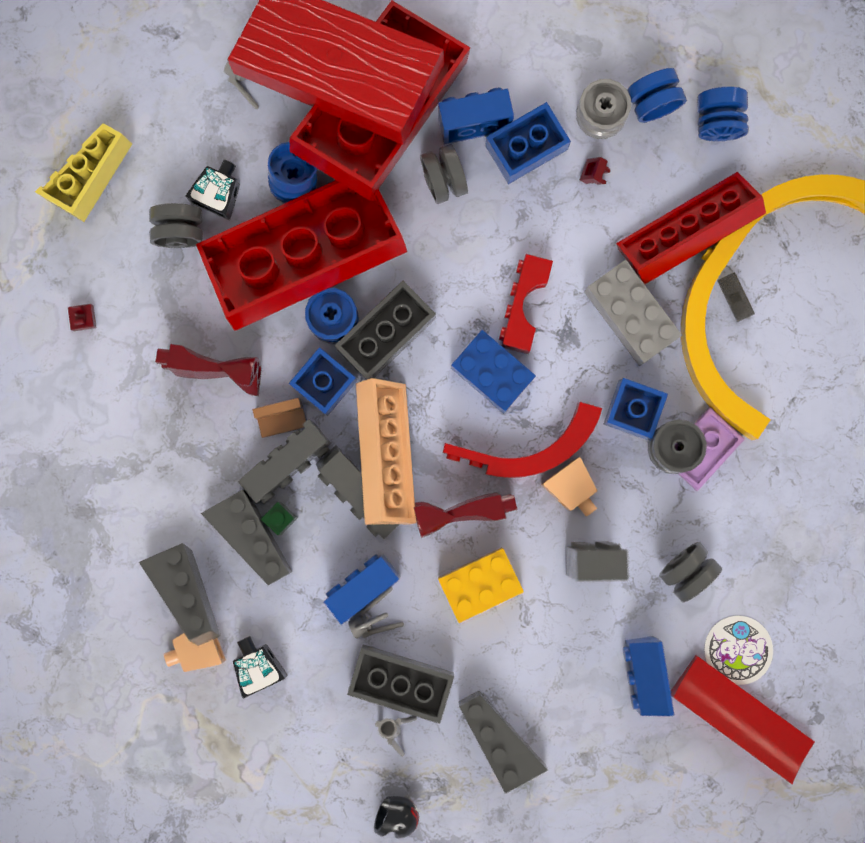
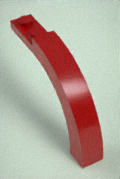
M583 402L577 403L573 418L564 433L552 445L530 456L499 458L447 443L444 445L443 453L447 454L446 459L460 462V458L469 460V465L482 469L483 465H487L485 475L521 478L536 475L560 465L575 454L594 431L603 408Z

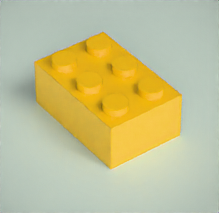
M502 547L438 577L458 623L524 592Z

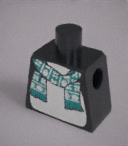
M223 160L219 170L209 166L205 167L185 197L191 203L230 220L240 188L237 179L231 177L236 165Z
M250 636L237 642L243 655L234 659L233 665L243 699L284 680L288 676L267 644L255 648Z

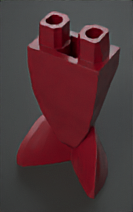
M170 344L169 350L157 349L155 362L161 364V368L170 370L178 377L192 379L230 377L247 394L259 396L262 366L257 357L237 358L223 362L198 354L182 345Z
M497 492L467 499L446 510L426 502H416L414 507L421 538L433 534L446 524L469 520L497 521L505 519V513L518 510L514 495L507 494L501 496Z

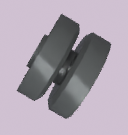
M452 144L439 149L440 163L436 154L432 151L420 155L423 175L436 204L448 201V186L456 197L468 194L466 178L459 157Z
M178 203L160 204L150 207L149 222L155 225L149 231L150 243L152 245L166 248L195 247L197 243L203 241L202 230L197 227L202 223V210L199 207Z
M674 420L661 425L655 430L653 439H650L648 442V454L651 462L657 469L668 474H679L693 470L701 464L706 455L707 443L703 432L697 425L686 420ZM675 443L679 445L677 448L679 451L675 449Z
M700 542L692 544L679 553L659 574V577L666 585H675L673 593L681 602H686L697 596L722 572V567L715 559H706L708 551Z

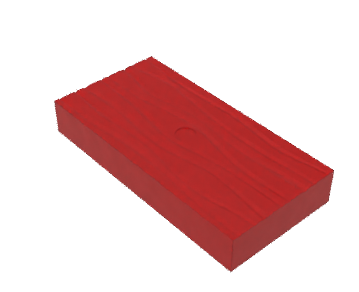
M259 0L227 60L233 73L309 106L313 107L316 104L321 111L404 145L444 66V53L442 48L324 0Z
M393 0L390 1L376 22L442 48L444 53V66L404 145L321 111L316 104L313 105L290 136L291 153L315 166L343 185H346L369 201H371L467 63L471 47Z
M337 180L196 244L224 315L234 331L408 252L403 236L379 189L371 201Z

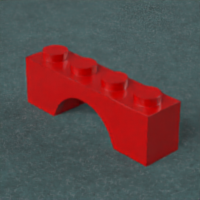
M529 254L525 255L524 260L519 259L516 273L520 274L518 283L513 282L510 294L514 296L513 304L507 305L504 317L508 319L507 327L501 328L499 340L503 341V348L529 354L536 328L524 316L523 301L530 292L546 287L553 264L552 260Z

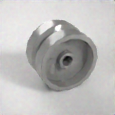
M599 79L590 83L584 89L576 109V120L580 129L586 135L595 139H607L615 136L623 128L631 110V98L627 89L621 83L612 79Z

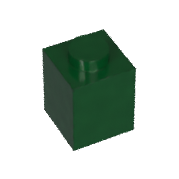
M277 502L261 518L277 536L282 535L298 519L282 502Z

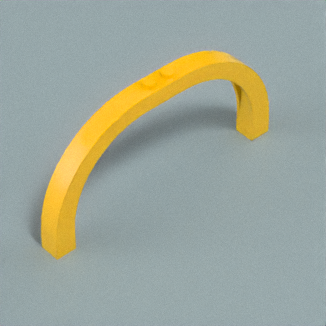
M820 174L800 177L779 184L761 194L766 214L718 241L713 249L708 247L701 257L704 262L690 284L682 309L681 345L685 364L693 384L707 405L732 428L750 440L758 439L771 419L738 397L721 378L712 361L706 340L705 317L713 286L744 238L763 217L784 206L806 201L838 203L865 214V180L843 175Z

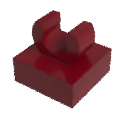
M602 157L587 159L580 181L585 184H606L607 181L603 180L602 176L603 173L606 174L611 171L606 166L608 161Z
M86 304L68 307L70 329L72 331L96 328L94 305Z

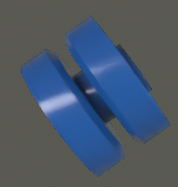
M674 68L661 69L650 73L628 87L627 91L631 102L638 104L634 111L640 123L662 118L676 111L687 102L683 89L676 87L679 83V78Z
M328 288L313 295L308 300L305 308V320L309 329L319 340L329 344H336L359 323V313L353 299L345 291L337 288ZM330 314H336L333 320L329 319Z

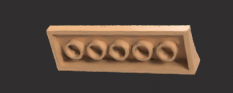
M375 378L356 383L365 525L415 524V500L406 384Z

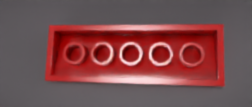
M737 171L617 242L618 250L645 285L766 214L763 196Z
M695 655L671 689V696L790 784H793L805 757L815 741L697 655Z

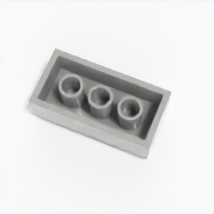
M627 260L614 267L584 291L639 366L682 336Z

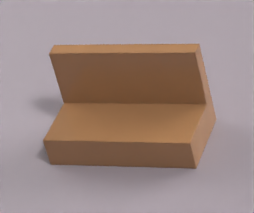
M299 398L252 409L254 418L258 420L262 438L305 428L302 424L306 422L302 401Z

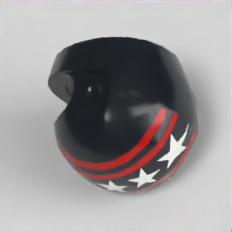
M387 796L377 812L374 832L379 836H385L389 832H394L395 838L409 836L416 830L419 823L417 806L406 797Z

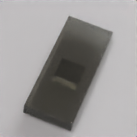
M735 272L717 280L737 322L755 314Z

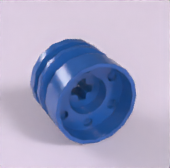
M718 87L703 91L698 95V113L702 116L698 120V126L700 127L698 137L706 141H729L742 138L748 134V116L743 113L748 109V92L740 87Z
M290 142L281 143L275 147L268 157V185L271 193L277 200L287 203L316 189L317 168L291 153Z

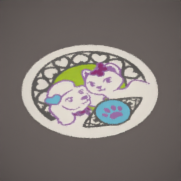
M731 616L719 621L708 633L704 649L705 658L709 665L735 684L745 685L758 680L766 673L773 657V644L767 630L759 622L745 616Z

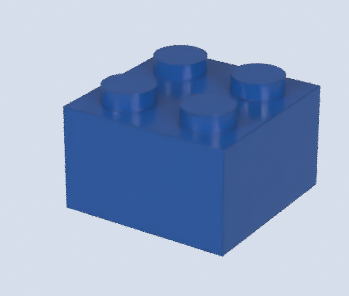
M319 347L289 384L328 416L358 380Z
M622 378L618 381L603 425L645 440L653 439L668 394Z

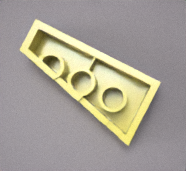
M103 123L82 144V148L66 160L68 163L59 172L55 171L49 177L51 180L44 187L40 186L35 192L50 203L85 222L132 146V143L123 134Z

